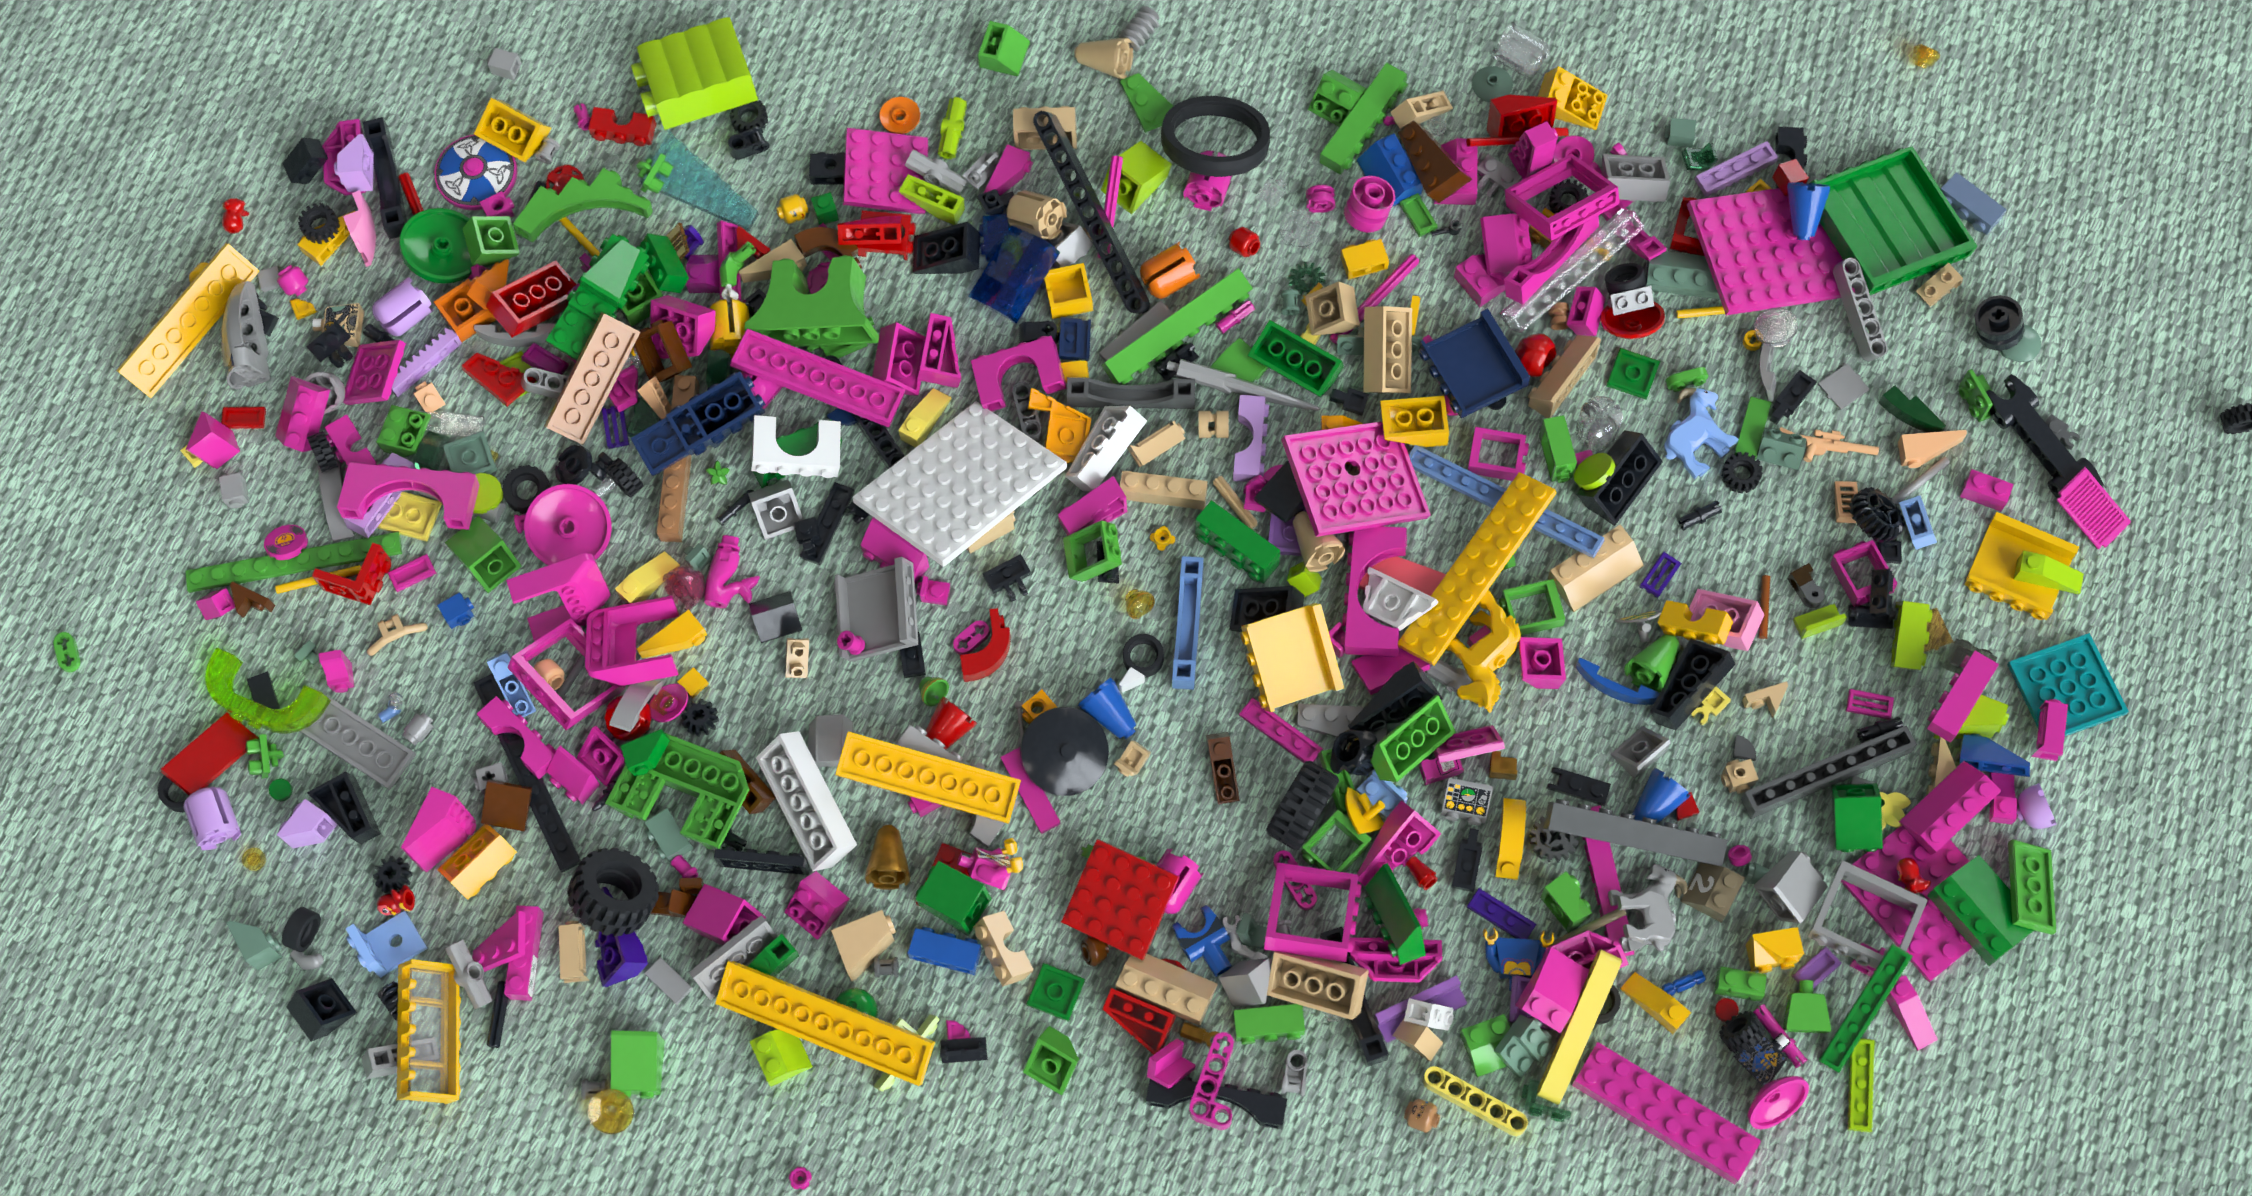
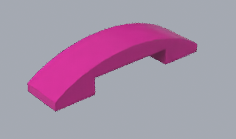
M1620 201V204L1601 213L1621 241L1641 258L1650 261L1666 251V247L1655 236L1650 237L1630 218L1629 210Z

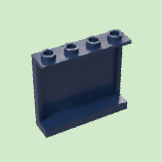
M1488 308L1480 312V318L1427 344L1424 340L1420 341V350H1418L1420 358L1423 362L1426 361L1428 363L1431 376L1434 379L1437 378L1442 394L1448 396L1452 411L1458 413L1461 419L1529 386L1530 375Z

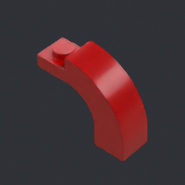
M998 608L989 609L992 626V637L989 644L979 652L960 655L964 682L979 680L991 675L1003 664L1009 653L1011 645L1010 628H1005L1004 616L999 615Z

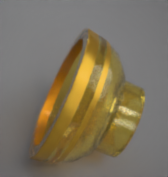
M1133 589L1125 597L1126 611L1133 619H1139L1151 611L1155 604L1154 596L1144 590Z

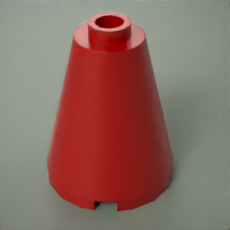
M943 696L925 730L927 732L925 736L932 741L934 738L938 739L945 745L944 749L946 750L977 725V722L972 720L970 723L972 718L950 701L947 702L948 699Z

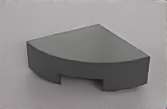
M1736 735L1733 758L1755 761L1756 751L1752 743L1745 737Z

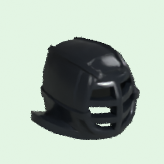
M1349 729L1339 734L1334 741L1331 752L1330 766L1332 772L1340 774L1344 769L1349 774L1369 776V773L1374 770L1371 760L1375 750L1373 745L1378 739L1376 735L1370 731Z

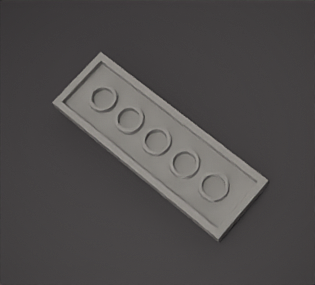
M311 685L284 719L287 724L388 790H391L416 756L415 752Z

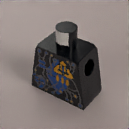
M1782 1033L1772 1042L1764 1035L1759 1042H1755L1756 1045L1754 1047L1751 1045L1749 1050L1743 1049L1742 1053L1738 1052L1733 1056L1762 1086L1773 1081L1788 1060L1782 1051L1791 1042Z

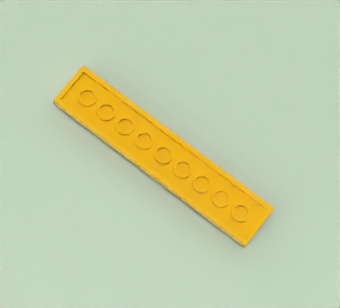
M1521 472L1517 474L1432 593L1431 597L1435 598L1438 604L1410 624L1398 641L1399 648L1433 666L1437 663L1556 495L1554 488Z
M735 961L727 962L715 1002L719 1006L917 1086L923 1083L935 1044L933 1040Z

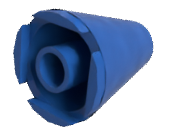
M1790 182L1788 183L1787 191L1793 235H1796L1798 240H1810V237H1814L1830 193V186L1816 183Z
M1112 678L1102 683L1094 692H1091L1078 704L1081 710L1091 715L1099 724L1119 739L1122 737L1128 739L1136 732L1134 729L1136 723Z
M1654 768L1632 815H1635L1634 820L1642 821L1644 817L1654 819L1656 824H1658L1691 795L1674 779L1667 776L1664 777V772Z

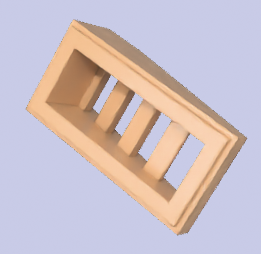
M656 376L637 390L661 420L666 418V415L671 411V405Z
M1835 481L1836 523H1856L1852 519L1853 515L1850 512H1843V509L1850 510L1851 508L1849 505H1842V502L1851 503L1853 496L1858 493L1857 482ZM1840 487H1852V491H1841ZM1841 495H1852V498H1841Z

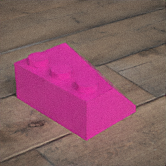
M670 295L651 300L650 329L652 328L651 324L656 321L663 320L665 323L672 320L687 356H699L715 331V310ZM657 334L651 337L659 357L668 359L669 356L660 335Z

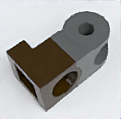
M1808 563L1791 572L1787 579L1802 602L1809 608H1816L1823 601L1825 593L1810 576L1813 568Z

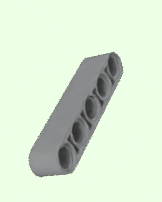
M1847 258L1835 265L1833 275L1860 355L1866 361H1873L1886 354L1887 344L1860 264L1854 258Z

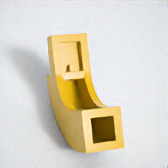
M1503 798L1495 877L1518 880L1524 843L1526 800Z

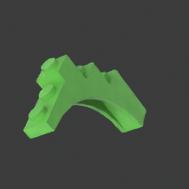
M603 168L590 186L584 180H577L572 177L559 195L551 188L546 189L540 186L517 217L513 226L516 234L533 243L544 230L556 221L583 210L596 208L621 209L649 218L653 211L651 202L647 198L639 197L633 194V191L628 187L622 186L621 177L617 172L613 170L608 171Z

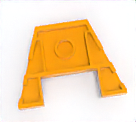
M1031 388L1028 409L1050 412L1045 448L1066 461L1067 464L1073 463L1090 433L1091 418Z

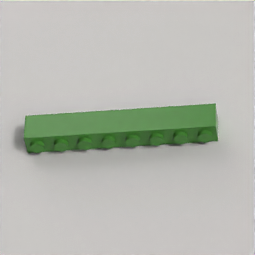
M1238 268L1101 365L1114 384L1121 382L1122 385H1125L1133 379L1131 376L1136 371L1142 373L1148 369L1150 361L1155 359L1157 362L1165 357L1167 349L1171 347L1174 350L1182 345L1183 341L1181 339L1187 335L1191 338L1199 333L1198 327L1203 324L1207 327L1216 321L1215 315L1220 312L1224 315L1233 309L1232 303L1237 300L1241 303L1250 296L1248 292L1253 289Z

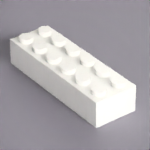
M800 732L779 734L756 759L812 871L832 868L857 844Z

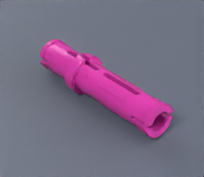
M1766 1005L1760 1006L1759 1009L1762 1013L1758 1008L1754 1010L1753 1013L1773 1039L1782 1033L1791 1042L1782 1053L1786 1054L1795 1068L1800 1067L1801 1063L1804 1064L1808 1059L1795 1045L1796 1041L1793 1038L1790 1039L1766 1008Z

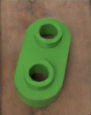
M1699 367L1673 374L1665 382L1669 390L1678 392L1689 385H1694L1695 387L1703 385L1709 376L1705 367Z

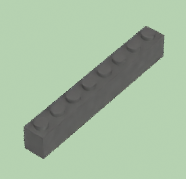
M1906 725L1748 790L1743 794L1741 801L1750 819L1910 754L1917 744Z
M1556 799L1555 803L1548 802L1543 829L1723 866L1728 840L1720 838L1721 834L1708 831L1707 835L1699 834L1700 829L1686 827V830L1677 829V824L1664 822V826L1657 825L1654 819L1643 817L1642 821L1634 820L1635 815L1621 813L1619 817L1612 815V810L1599 808V812L1592 811L1589 805L1578 803L1577 807L1569 806L1570 801Z

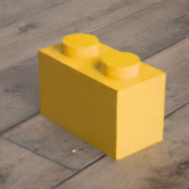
M1370 239L1363 244L1349 245L1341 249V261L1348 280L1388 269L1389 259L1382 239Z

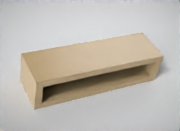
M1122 470L1120 487L1129 501L1203 510L1206 504L1208 481Z

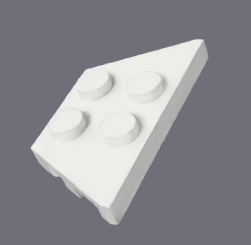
M1371 567L1368 568L1369 582L1365 587L1366 599L1363 603V610L1368 616L1392 628H1399V631H1401L1438 604L1435 598Z

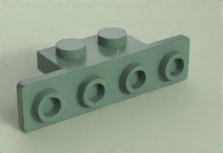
M1360 323V326H1358V335H1338V355H1364V323ZM1412 336V356H1420L1418 350H1420L1422 336Z

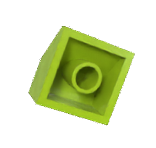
M778 1029L769 1031L749 1041L765 1078L771 1087L813 1067L799 1037Z

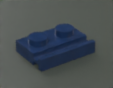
M1060 318L1059 359L1089 361L1091 320Z

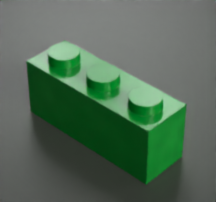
M647 233L644 240L640 243V247L645 249L647 255H649L648 263L650 266L648 270L658 290L681 293L689 277L669 237Z

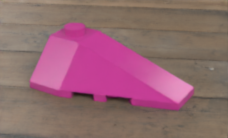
M1401 800L1385 820L1357 873L1358 881L1366 886L1383 864L1386 863L1389 864L1392 872L1400 864L1405 867L1411 856L1417 852L1422 855L1428 851L1441 833Z

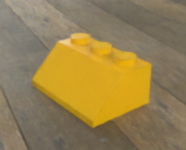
M490 98L474 135L526 162L542 147L543 139L548 136L551 127L504 101Z
M484 824L437 870L468 900L470 897L478 894L481 887L487 881L492 880L503 865L510 863L517 852L490 825Z

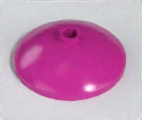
M1787 1076L1765 1084L1756 1094L1749 1107V1123L1755 1129H1767L1789 1118L1807 1098L1809 1093L1808 1083L1802 1077Z

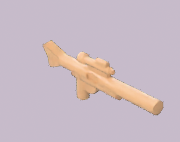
M1783 427L1779 428L1783 433L1795 434ZM1816 429L1814 436L1817 437L1801 435L1807 439V450L1803 458L1806 462H1811L1814 455H1824L1826 450L1846 454L1848 451L1871 455H1878L1879 447L1840 441L1845 436L1841 435L1839 431L1832 430V433Z

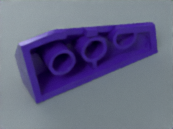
M607 887L601 888L605 894L613 898ZM599 931L598 939L595 940V947H601L602 960H597V969L602 987H609L636 977L647 966V956L635 932L614 936L611 933L610 935H603Z

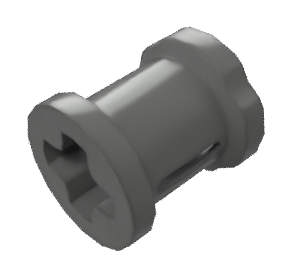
M875 957V978H879L880 975H894V977H898V957L893 959H879V957Z
M583 1079L581 1088L582 1099L587 1100L588 1097H601L602 1100H606L608 1097L607 1079L602 1081Z

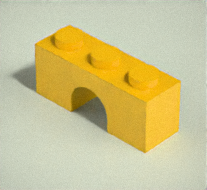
M1666 600L1657 622L1664 634L1681 636L1687 640H1690V638L1701 640L1710 645L1725 644L1733 624L1726 611L1706 608L1702 618L1697 621H1690L1693 614L1687 604Z

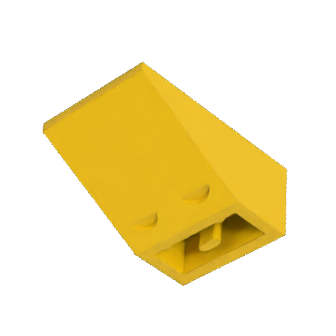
M1559 66L1545 74L1538 97H1550L1558 100L1555 119L1597 130L1608 96Z

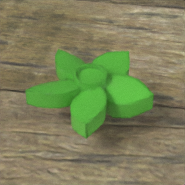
M717 460L714 468L706 469L708 474L712 475L710 478L711 485L718 482L727 485L725 475L728 474L730 469H721V465Z

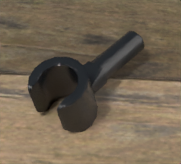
M1453 220L1449 227L1431 231L1432 236L1447 233L1453 236L1458 235L1461 228L1455 229L1453 226H1458L1459 221Z

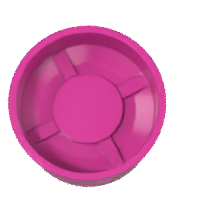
M1376 176L1359 178L1354 183L1344 208L1346 221L1353 228L1362 232L1370 233L1380 230L1385 225L1394 204V189L1387 181Z

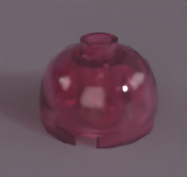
M679 566L667 572L663 577V581L666 580L667 582L665 586L667 594L673 597L677 605L679 599L686 606L685 610L692 609L702 600L705 592V583L701 572L688 566Z

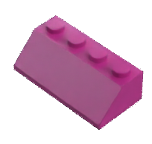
M1963 761L1910 810L1899 823L1932 855L1993 800L2001 790L1986 774Z

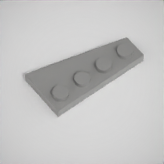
M1298 704L1297 727L1337 738L1339 734L1349 730L1348 725L1364 707ZM1386 726L1381 730L1373 732L1378 738L1377 742L1373 745L1374 748L1378 742L1386 737Z

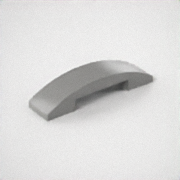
M1780 318L1769 331L1762 346L1760 356V373L1764 392L1768 401L1772 402L1777 383L1775 372H1770L1775 347H1784L1787 331L1785 318Z
M556 323L538 324L537 332H522L513 338L507 332H499L496 325H474V330L478 337L496 345L528 347L533 342L538 345L545 343Z
M336 460L338 467L323 473L318 465L322 501L333 542L355 537L354 531L347 528L337 508L343 486V474L339 460Z
M661 678L631 684L617 705L610 720V726L630 732L638 722L641 710L653 694L657 695L665 685L666 679Z

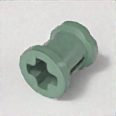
M1287 289L1281 292V298H1283L1281 312L1283 315H1298L1300 313L1298 307L1299 291Z

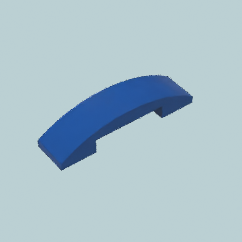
M1579 658L1576 669L1589 684L1617 700L1639 705H1653L1660 694L1643 685L1636 692L1598 675L1600 666L1582 658Z

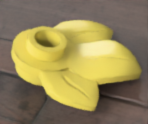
M1880 792L1881 799L1884 802L1881 807L1882 830L1887 824L1899 828L1902 826L1899 821L1905 816L1902 809L1908 807L1911 801L1905 795L1898 792L1888 795Z

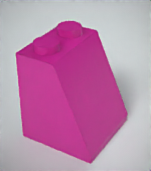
M704 884L692 907L686 914L683 924L692 931L723 946L761 915L764 919L766 917L746 900Z

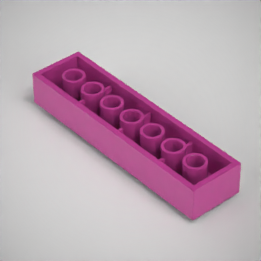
M1599 1042L1595 1045L1572 1084L1576 1089L1734 1185L1740 1180L1761 1143V1140Z

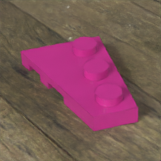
M516 912L473 950L472 958L475 962L481 964L484 972L525 956V912Z

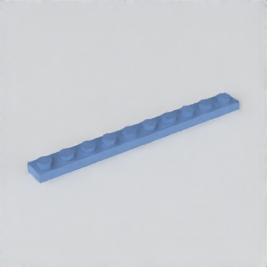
M1415 445L1409 454L1414 470L1491 508L1495 507L1507 490L1420 446ZM1548 509L1544 510L1532 527L1593 559L1604 543V537Z

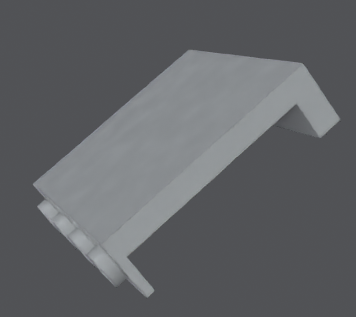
M899 557L895 558V564L846 578L839 574L835 575L834 589L836 592L835 609L837 612L838 624L836 629L838 636L847 630L855 636L862 637L865 641V648L858 655H852L848 650H842L837 647L839 657L852 662L918 645L913 562Z

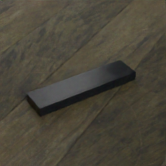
M834 482L817 518L820 539L814 540L816 554L808 556L807 551L802 550L800 554L801 559L821 565L853 497L854 489Z

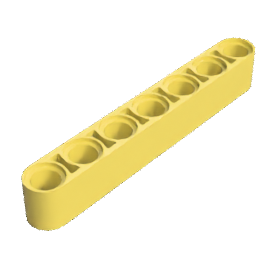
M1601 949L1597 952L1575 1008L1564 1026L1536 1091L1537 1096L1556 1105L1561 1102L1622 962L1621 958Z

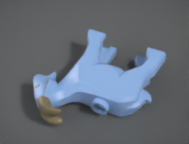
M1685 388L1679 393L1677 404L1683 399L1689 398L1690 415L1682 422L1678 420L1671 426L1670 430L1672 431L1668 434L1664 449L1667 453L1665 456L1667 459L1671 460L1676 457L1681 459L1684 468L1696 479L1698 475L1700 477L1704 475L1710 467L1705 463H1699L1695 459L1694 451L1705 443L1722 459L1730 452L1729 448L1736 444L1739 439L1723 432L1706 410V407L1716 410L1715 402L1718 400V394L1700 388Z

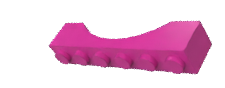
M1599 216L1554 239L1545 251L1530 263L1516 266L1504 279L1506 297L1523 305L1599 227Z

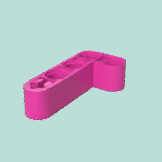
M1226 1032L1218 1033L1214 1037L1189 1106L1190 1117L1194 1121L1218 1130H1226L1232 1123V1111L1230 1108L1215 1102L1234 1047L1232 1036ZM1223 1041H1226L1227 1046L1224 1047L1221 1056L1219 1054L1220 1044H1222ZM1212 1062H1219L1222 1068L1219 1071H1213L1209 1068V1065ZM1205 1083H1210L1214 1086V1090L1210 1093H1205L1201 1087ZM1196 1105H1203L1206 1108V1112L1199 1115L1193 1109ZM1218 1113H1225L1228 1116V1120L1221 1123L1215 1119V1116Z

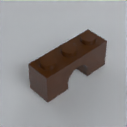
M735 749L722 750L719 754L735 759L742 765L749 787V792L742 806L749 814L763 813L775 800V795Z

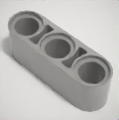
M529 368L521 379V386L525 391L558 399L569 377L538 368ZM527 377H534L537 383H530ZM548 382H554L558 388H550Z

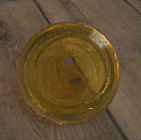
M1915 45L1913 50V59L1916 60L1915 65L1924 69L1927 66L1932 67L1940 59V52L1925 45Z

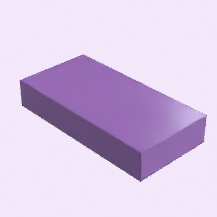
M1825 946L1793 974L1792 977L1798 984L1800 980H1812L1814 989L1842 963Z

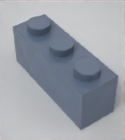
M1957 172L1941 188V191L1958 217L1963 220L1966 219L1973 225L1976 231L1983 232L1986 235L1998 224L2007 210Z

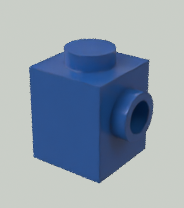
M460 592L437 605L451 629L458 625H466L470 622V618L474 617L471 611L474 609L469 597L464 599Z

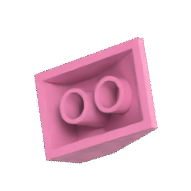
M1697 589L1689 607L1693 614L1690 621H1697L1702 618L1706 608L1726 611L1733 624L1724 646L1748 651L1764 617L1758 601Z

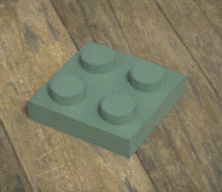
M484 431L443 445L451 472L490 474L497 471Z

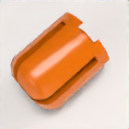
M1180 242L1145 261L1140 267V276L1144 285L1149 286L1147 290L1157 299H1164L1200 278V273L1196 275L1193 269L1195 261L1186 247L1184 249L1180 248Z

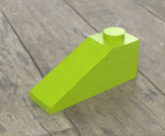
M909 174L899 189L900 194L936 218L952 225L958 223L965 211L963 197Z
M2023 551L2017 559L2014 580L2079 595L2081 593L2084 573L2046 555Z

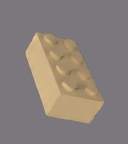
M1275 951L1267 996L1353 1020L1361 1012L1369 970L1335 960Z

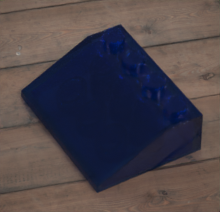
M1011 226L968 297L1017 324L1061 252L1036 235Z

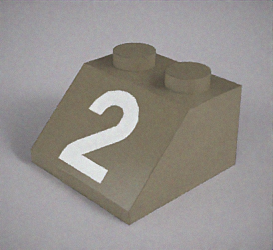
M1700 862L1687 888V893L1684 894L1681 902L1722 923L1745 877L1726 867Z

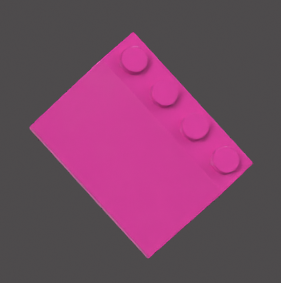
M431 786L401 849L422 871L428 872L463 844L469 835H473L476 829V820L456 796Z

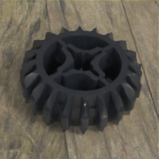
M1866 487L1856 493L1851 499L1849 506L1851 508L1850 513L1853 515L1852 519L1856 521V526H1859L1862 532L1867 534L1868 538L1872 537L1874 541L1888 543L1903 530L1904 518L1900 515L1901 510L1897 508V504L1892 501V498H1889L1885 492L1881 493L1880 489Z

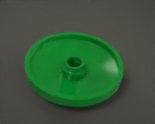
M445 208L427 209L412 216L404 225L400 235L399 249L404 263L417 276L434 283H455L468 278L472 274L471 267L474 265L471 263L462 228L470 218L457 211Z

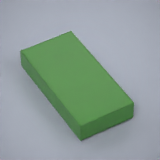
M1418 193L1400 201L1399 205L1419 237L1438 229V225Z

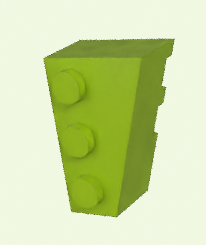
M1898 601L1895 603V608H1898L1897 620H1894L1896 630L1894 640L1892 641L1891 667L1921 670V667L1925 666L1926 653L1923 652L1924 645H1927L1929 641V632L1926 630L1927 623H1930L1932 619V610L1929 609L1930 604Z

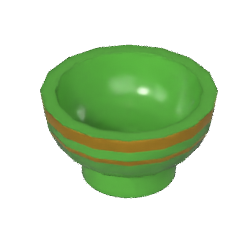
M925 677L919 684L922 701L926 706H936L940 699L948 694V682L940 677Z

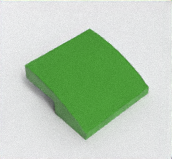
M1238 338L1211 365V368L1237 375L1236 378L1250 382L1258 380L1268 369V367L1248 357L1252 348L1241 338Z

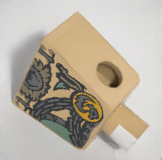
M360 303L327 307L324 319H313V331H322L323 333L337 321L351 336L344 345L359 347L364 310Z

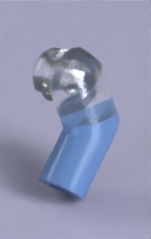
M394 691L389 694L387 709L378 713L383 723L401 712L403 698L398 692Z

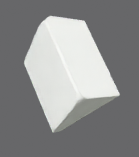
M1132 667L1129 668L1119 682V691L1123 693L1143 684L1145 676Z

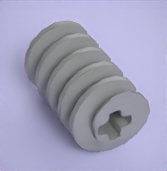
M1142 6L1140 11L1135 14V17L1126 26V29L1121 32L1119 38L1130 39L1132 43H1129V48H1133L1134 51L1138 52L1140 46L1145 44L1144 40L1150 38L1149 34L1154 33V28L1159 27L1157 22L1159 15L1150 7Z

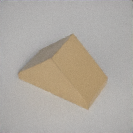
M1404 1019L1392 1035L1430 1062L1443 1044L1427 1026L1407 1022Z

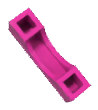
M496 696L477 713L478 718L494 735L514 733L524 739V751L520 759L524 766L539 780L547 773L546 771L556 750L549 743L545 745L541 741L543 739L542 736L535 729L531 731L526 726L528 722L520 714L516 716L512 712L513 707L505 699L501 701Z

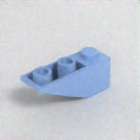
M506 650L487 659V664L506 701L513 707L512 712L516 716L520 714L522 717L536 712V709L525 686L507 668L511 656Z

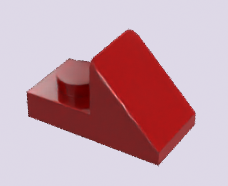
M739 226L737 228L738 249L747 241L750 242L756 249V252L752 255L757 260L771 251L770 248Z

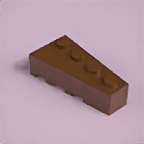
M1416 121L1411 122L1398 132L1426 194L1436 202H1442L1472 180L1427 129Z

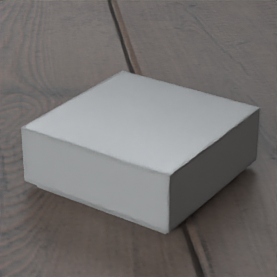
M278 266L264 269L257 273L263 292L280 288L277 283L278 273L280 272Z

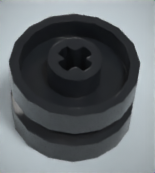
M1992 296L1982 301L1976 308L1974 318L1977 338L1983 346L1991 350H2007L2016 346L2023 338L2025 332L2021 306L2016 300L2008 296Z

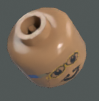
M1418 1098L1414 1102H1409L1404 1119H1407L1409 1127L1427 1133L1432 1127L1436 1128L1438 1126L1440 1115L1437 1114L1438 1109L1435 1104Z

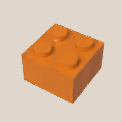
M469 279L434 301L439 313L458 335L461 343L476 334L474 325H489L496 320L489 310L482 308L467 295L471 288L469 286L471 282Z

